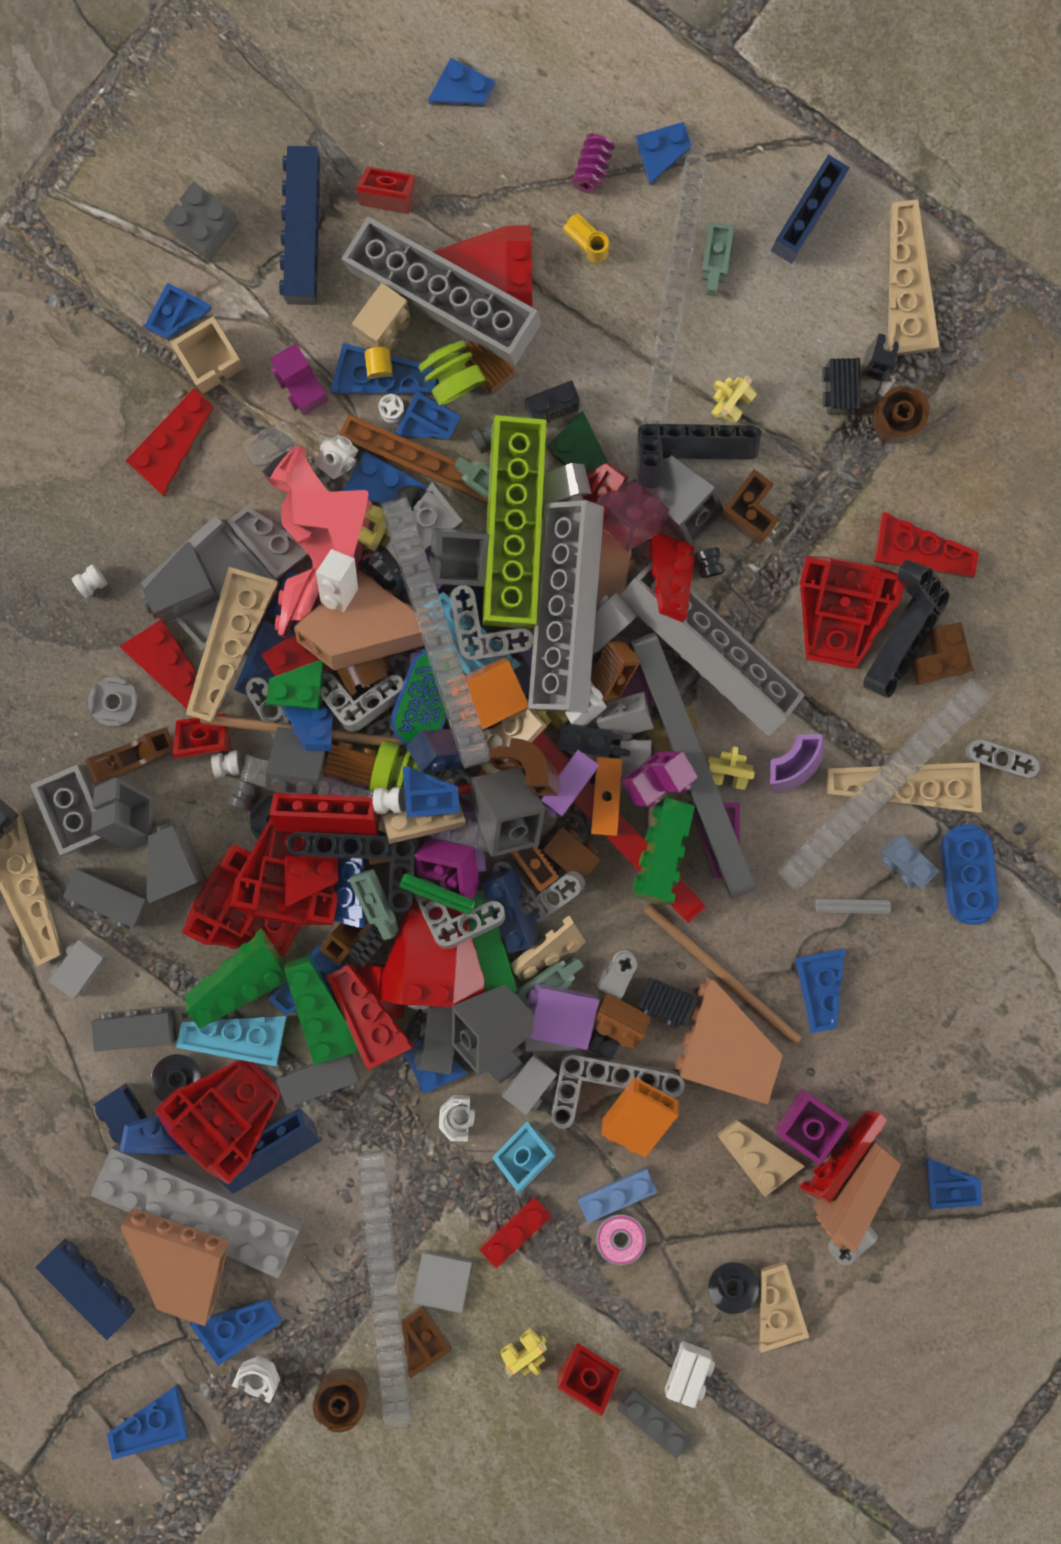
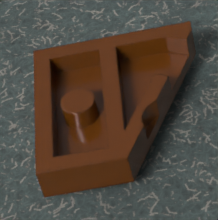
M423 1305L402 1319L401 1325L405 1340L404 1347L408 1362V1376L412 1378L450 1352L452 1347Z

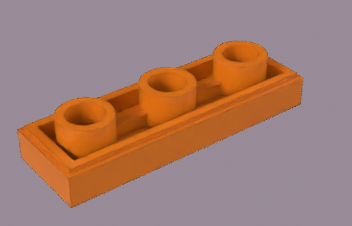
M597 757L596 763L599 766L595 771L591 834L617 836L622 759ZM604 792H608L611 796L608 802L602 799Z

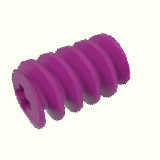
M590 133L584 140V147L580 153L581 157L578 159V166L575 168V176L572 178L571 183L582 192L594 194L596 193L595 188L603 187L604 183L600 179L606 178L607 173L602 169L609 168L610 164L606 160L612 159L613 154L610 151L614 150L616 145L605 136Z

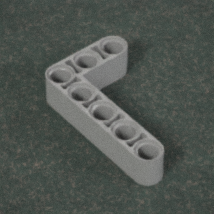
M569 1051L562 1056L558 1081L552 1105V1121L556 1127L566 1129L573 1124L582 1080L626 1089L634 1077L641 1079L643 1074L650 1073L654 1076V1079L649 1085L671 1097H677L683 1093V1079L679 1076L678 1072L670 1069L617 1059L608 1060L602 1056ZM569 1059H576L579 1062V1067L575 1070H569L565 1064ZM594 1064L604 1066V1071L599 1075L592 1074L590 1069ZM621 1068L629 1071L628 1077L624 1080L615 1077L616 1072ZM670 1078L678 1079V1085L674 1089L665 1087L666 1081ZM565 1084H571L575 1090L570 1095H564L561 1092V1087ZM561 1109L570 1112L569 1117L565 1120H560L556 1117V1113Z

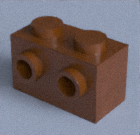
M569 826L566 830L561 827L542 851L567 872L576 871L585 880L601 861L597 857L600 852L589 843L586 846L577 840L580 835Z

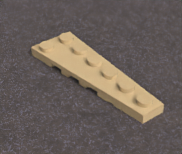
M918 199L895 202L891 206L888 352L892 351V346L897 341L899 344L897 356L935 351L940 347Z
M232 567L228 568L186 715L210 722L213 721L278 587V581Z
M979 762L826 769L827 794L982 812Z
M14 808L13 810L19 814L14 822L15 827L0 840V891L37 966H40L62 955L63 951L19 808Z

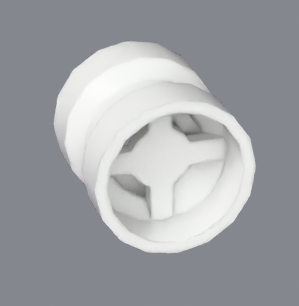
M94 564L88 566L83 574H77L71 578L76 588L86 599L94 594L95 589H102L108 585L107 580Z
M238 750L229 751L225 755L222 753H213L211 755L212 770L215 778L225 777L226 774H232L233 776L242 775V761Z
M393 787L391 790L376 788L373 793V807L376 814H386L391 810L394 813H403L406 808L403 787Z

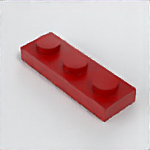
M534 1196L479 1247V1251L497 1269L552 1217V1214Z

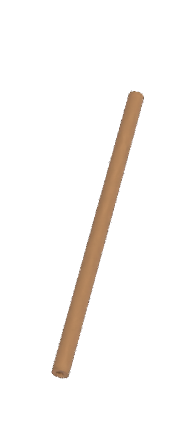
M215 715L212 722L200 719L201 724L273 733L277 732L278 727L292 729L291 724ZM332 730V740L381 746L383 740H388L401 744L403 749L404 743L396 737Z
M649 904L644 909V912L788 1039L794 1044L801 1040L802 1037L656 908Z

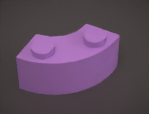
M823 734L796 735L795 744L791 750L781 758L771 760L770 785L774 793L794 789L807 781L815 773L824 754L825 742Z

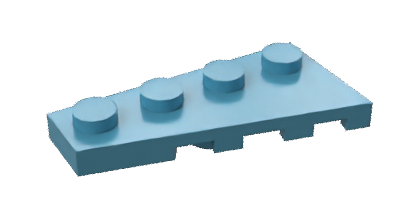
M444 592L421 606L450 651L458 659L466 675L502 657L509 660L513 670L521 665L510 654L476 660L463 658L459 652L451 600ZM457 608L458 614L464 612L462 609ZM468 615L460 619L462 629L470 630L473 627L474 621ZM480 627L481 635L487 634L486 631ZM476 632L461 634L462 640L468 638L469 644L467 647H464L465 652H470V655L473 656L474 651L478 650V646L472 644L471 637H476ZM493 638L490 640L489 646L493 651L498 652L502 649V646Z
M288 1016L216 1020L201 1029L194 1022H182L176 1048L277 1066Z

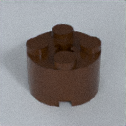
M897 386L890 389L872 411V424L876 433L889 444L909 441L924 428L930 411L928 400L921 391L914 390L908 386Z
M387 656L337 669L351 698H354L356 693L358 697L362 696L363 693L369 691L386 677L396 675Z
M337 1369L322 1378L313 1401V1412L316 1420L326 1426L328 1430L336 1433L349 1431L357 1425L363 1416L368 1398V1390L360 1373L355 1370Z

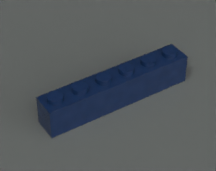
M287 146V156L283 155L282 159L283 171L286 172V180H282V195L286 196V203L281 206L282 221H285V230H281L280 235L281 245L284 246V255H280V269L284 271V280L279 281L280 295H283L287 304L317 305L321 157L317 146Z

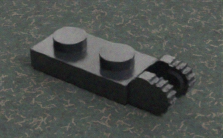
M561 724L558 750L572 752L579 750L582 753L606 756L610 754L630 756V750L627 748L611 747V738L631 741L632 734L613 732L612 729Z

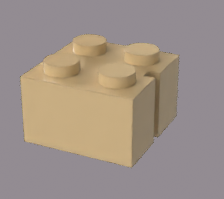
M381 283L352 322L357 340L368 348L386 347L391 351L396 343L395 338L399 332H404L411 322L407 300Z
M214 316L170 342L202 394L222 383L220 380L222 376L227 380L245 369V366Z

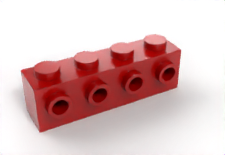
M274 793L269 816L276 831L377 836L381 814H376L374 810L373 797Z

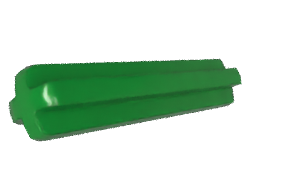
M404 874L400 882V887L404 890L467 915H470L474 909V900L412 875Z

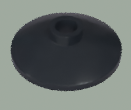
M172 1054L161 1059L154 1067L151 1075L152 1089L161 1101H164L175 1090L202 1078V1073L198 1064L192 1058L183 1054ZM176 1074H181L183 1076L182 1082H177L175 1080Z
M728 1262L717 1267L711 1274L708 1281V1293L712 1303L719 1310L729 1314H739L753 1306L758 1297L759 1284L756 1275L748 1266L739 1262ZM731 1281L737 1283L733 1289L728 1288V1283Z

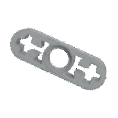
M973 740L967 744L965 749L966 757L974 763L979 762L981 765L1020 778L1034 777L1039 771V762L1035 757L985 740ZM981 745L980 749L985 752H991L990 756L978 755L976 757V752L973 751V748ZM999 752H1005L1008 755V763L1005 766H1000L996 762V756ZM1028 760L1031 770L1024 773L1023 767L1013 765L1015 761L1026 763Z

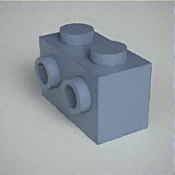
M895 835L878 852L884 858L882 862L892 871L896 870L902 876L900 878L901 881L910 889H923L939 872L903 835Z

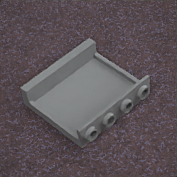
M216 515L185 542H191L199 553L219 598L229 567L275 580ZM182 546L177 551H175L166 561H164L155 571H153L145 580L141 582L144 588L172 559V557L182 548ZM276 589V591H275V593H274L272 599H273V598L277 595V593L279 592L277 589ZM219 599L175 618L200 646L199 648L202 651L205 650Z

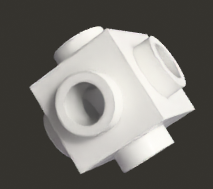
M337 435L331 439L326 438L319 447L321 452L314 464L332 479H335L351 470L356 462L354 457L358 449L346 437Z

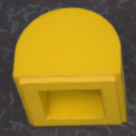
M374 347L365 351L368 379L393 376L389 348Z

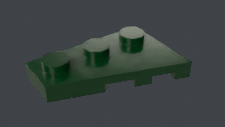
M584 411L547 445V448L564 465L570 463L584 464L587 475L608 463Z

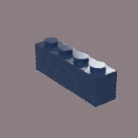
M828 154L776 238L771 252L789 263H793L842 184L850 168L849 166Z
M301 1108L295 1110L263 1130L248 1164L229 1184L218 1178L217 1180L232 1194L238 1192L319 1143L320 1138L315 1123Z
M66 1239L62 1240L35 1267L106 1341L135 1312L131 1301L127 1297L121 1296L115 1290L114 1284L97 1272L95 1264L90 1260H86L79 1253L78 1247Z

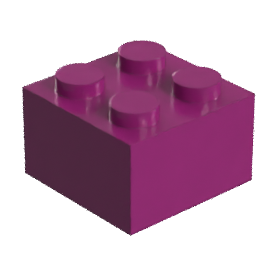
M802 1088L774 1127V1131L779 1137L821 1166L850 1123L842 1115Z

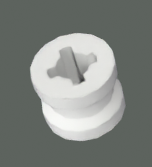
M388 394L381 398L379 411L384 421L389 424L399 423L405 415V408L401 398L395 394Z

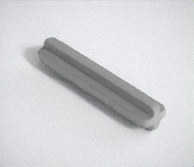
M816 899L815 910L819 913L889 914L891 903L888 900Z

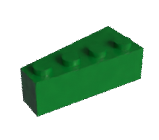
M664 797L655 804L652 816L655 817L653 827L649 826L645 841H648L646 851H642L639 859V865L642 866L640 875L635 876L632 884V890L635 891L633 897L661 906L674 903L676 894L671 893V890L679 881L680 872H678L676 866L684 858L685 845L681 843L682 839L686 840L689 835L694 805Z
M479 889L472 898L475 901L474 909L488 902L483 889ZM491 909L489 910L490 915L485 918L482 917L481 913L478 914L482 926L486 925L484 919L492 917L495 920ZM467 919L470 930L474 931L477 927L476 920ZM493 928L472 938L478 954L477 957L481 971H483L485 978L484 993L502 985H506L512 992L517 991V984L499 928Z
M262 928L255 933V937L251 941L241 945L238 948V952L229 960L225 959L213 974H208L185 994L186 1012L199 1029L288 982L284 971L285 961Z
M306 955L286 961L284 971L313 1065L358 1052L359 1049L337 999L329 989L311 956Z

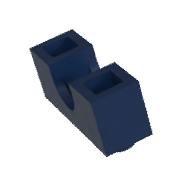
M514 867L495 872L484 880L481 885L488 902L496 901L504 907L505 920L498 928L508 953L529 949L542 936L533 914L524 916L521 912L519 895L524 890ZM491 909L494 918L497 919V913H499L500 910L495 911L494 909Z

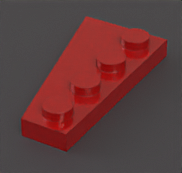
M193 388L125 461L161 495L165 496L171 480L176 477L180 464L190 452L193 441L200 434L214 406Z
M883 511L881 513L873 562L901 567L904 561L911 560L932 568L936 573L967 578L975 577L979 556L978 551L950 539L946 540L937 536L936 533L929 530L925 531L908 521L897 519L887 512Z
M649 528L645 536L646 541L650 543L648 553L649 558L653 560L652 576L656 579L657 583L655 593L659 613L683 623L688 613L695 547Z
M159 620L119 646L186 709L188 708L198 672L166 623Z
M867 1110L846 1133L847 1140L835 1145L830 1151L831 1158L825 1165L820 1166L818 1164L813 1170L816 1175L808 1183L803 1181L798 1188L805 1194L831 1203L840 1193V1188L846 1179L854 1173L855 1166L859 1160L867 1154L869 1146L875 1137L880 1135L887 1119L881 1113Z

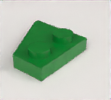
M318 660L270 678L266 704L275 707L319 710L325 663Z

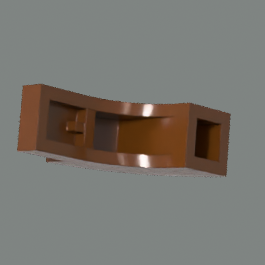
M167 727L144 734L140 738L119 748L89 757L85 760L94 784L134 772L173 753L174 743Z
M511 738L509 747L486 748L484 758L495 769H525L524 785L535 796H559L560 782L557 770L553 763L533 743L523 739Z
M366 915L365 928L340 923L319 949L339 965L372 924H369Z

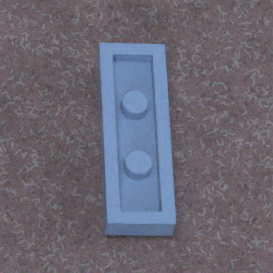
M647 1167L579 1196L577 1200L587 1223H590L656 1194L657 1190Z

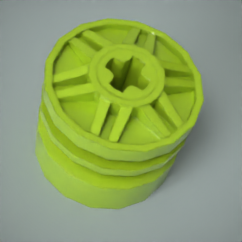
M465 340L443 346L430 354L418 366L421 373L433 370L424 378L426 382L438 379L439 384L431 392L439 406L448 404L465 395L486 380L478 365L466 368L465 363L473 356L471 352L459 355L468 347Z
M388 740L382 741L372 772L371 792H374L376 788L391 790L392 785L403 787L404 789L403 767L405 766L421 772L408 750L405 757L400 756L401 744Z

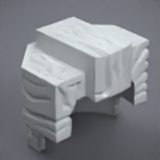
M453 1095L440 1107L439 1129L450 1141H468L469 1127H473L475 1120V1108L470 1107V1095Z
M257 1356L242 1363L232 1387L238 1389L239 1385L245 1386L244 1391L254 1397L264 1394L266 1397L264 1401L270 1403L280 1382V1377L274 1363L264 1357Z

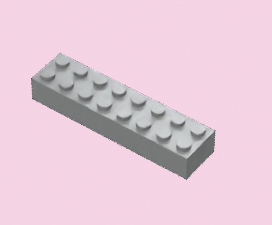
M369 216L341 258L350 273L377 288L381 283L385 284L406 299L408 306L514 366L542 324L536 309Z
M587 500L544 503L537 624L534 628L528 709L545 712L588 713L604 506Z
M652 561L633 579L620 597L647 626L651 627L662 637L664 642L675 649L684 660L688 661L702 677L706 678L722 695L726 696L740 712L744 713L768 736L787 720L805 694L691 589L688 613L683 623L660 614L655 593L657 583L656 579L652 576V568L654 567Z
M119 1143L111 1148L90 1195L126 1212H130L132 1208L229 1240L226 1256L276 1278H279L303 1225V1222L238 1193L232 1194L228 1189L152 1155L123 1153L120 1151Z

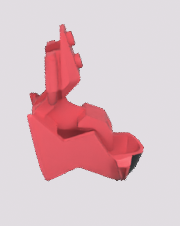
M295 446L276 457L261 472L275 489L288 493L282 504V525L289 535L308 553L313 562V569L287 579L284 590L279 592L278 604L282 605L281 615L276 616L275 630L278 631V635L282 638H287L294 623L298 624L321 604L316 571L331 549L354 558L356 572L358 571L359 561L364 549V545L359 543L358 539L362 526L369 529L371 522L365 518L369 507L372 506V502L368 500V491H327L307 461L306 448L301 446Z

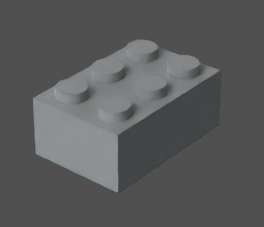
M75 765L30 785L59 855H69L104 840L91 833L92 812L96 811L93 808L95 785L86 765Z

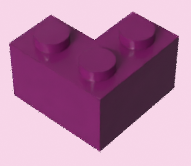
M297 343L270 358L274 365L270 370L282 390L286 387L289 390L291 396L287 398L295 411L300 409L304 416L329 401Z
M683 751L657 752L620 781L635 806L651 807L660 801L659 797L665 792H685L692 786L691 783L698 776Z
M429 838L415 854L417 876L438 880L441 882L442 888L472 899L479 891L475 847Z

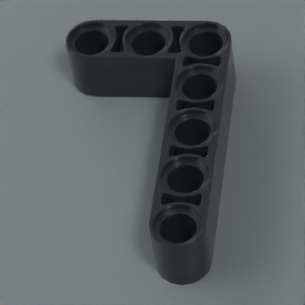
M643 424L638 427L637 433L638 483L640 486L648 489L658 487L661 484L663 458H669L671 455L679 459H754L759 454L762 431L752 425Z
M906 560L901 565L898 572V580L912 599L867 672L863 682L865 689L885 698H890L895 693L950 598L948 589L932 568L911 560Z
M295 832L287 838L286 846L288 851L297 856L391 860L389 906L395 912L402 913L407 911L412 905L413 893L402 889L400 882L395 878V871L399 867L408 869L409 875L414 876L415 845L410 839L404 840L411 846L410 853L407 856H400L396 852V846L399 842L389 844L387 836ZM299 836L303 837L306 841V847L302 851H296L292 844L293 840ZM323 838H329L332 842V849L326 853L320 851L318 846L319 841ZM349 839H355L358 842L359 847L354 854L347 853L344 848L345 842ZM375 840H381L384 843L385 849L380 855H374L370 850L371 843ZM398 893H403L408 898V904L404 908L396 907L393 902L394 896Z

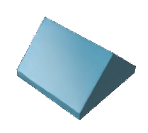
M526 1122L492 1158L515 1190L520 1193L556 1155L555 1147L529 1122Z

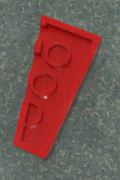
M352 964L326 976L367 1070L373 1069L415 1048Z

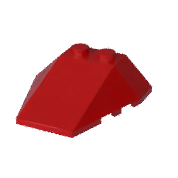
M531 225L504 226L432 251L533 308Z
M806 556L800 577L806 659L856 669L872 645V641L886 624L887 618L900 603L904 587L898 580V573L874 565L829 556Z
M270 818L234 881L230 907L252 917L301 926L333 925L337 905V894L334 885L317 892V894L296 902L290 907H285V857L297 856L288 851L286 842L287 838L295 832L276 831ZM299 836L293 840V848L296 851L304 850L306 841L303 837ZM321 839L318 844L320 851L324 853L329 852L328 839Z
M233 844L217 861L192 903L182 933L204 945H219L237 949L245 942L251 941L255 937V933L262 928L281 956H285L302 927L301 925L252 917L230 907L234 881L251 853Z
M413 898L411 907L405 911L399 932L382 974L381 1000L401 1005L452 1007L455 1004L484 993L485 978L483 971H481L473 940L470 939L451 949L439 947L416 898ZM445 906L451 920L464 914ZM437 907L429 912V918L432 920H439L443 915V910ZM468 920L463 923V929L471 932ZM458 924L454 926L455 932L448 934L447 931L442 932L443 937L440 940L444 939L446 942H449L451 940L450 936L456 932L459 937L463 936L459 931Z
M237 1060L206 1077H202L183 1088L175 1090L154 1111L168 1134L205 1171L229 1184L248 1164L256 1144L259 1142L262 1132L281 1096L279 1087L254 1062Z

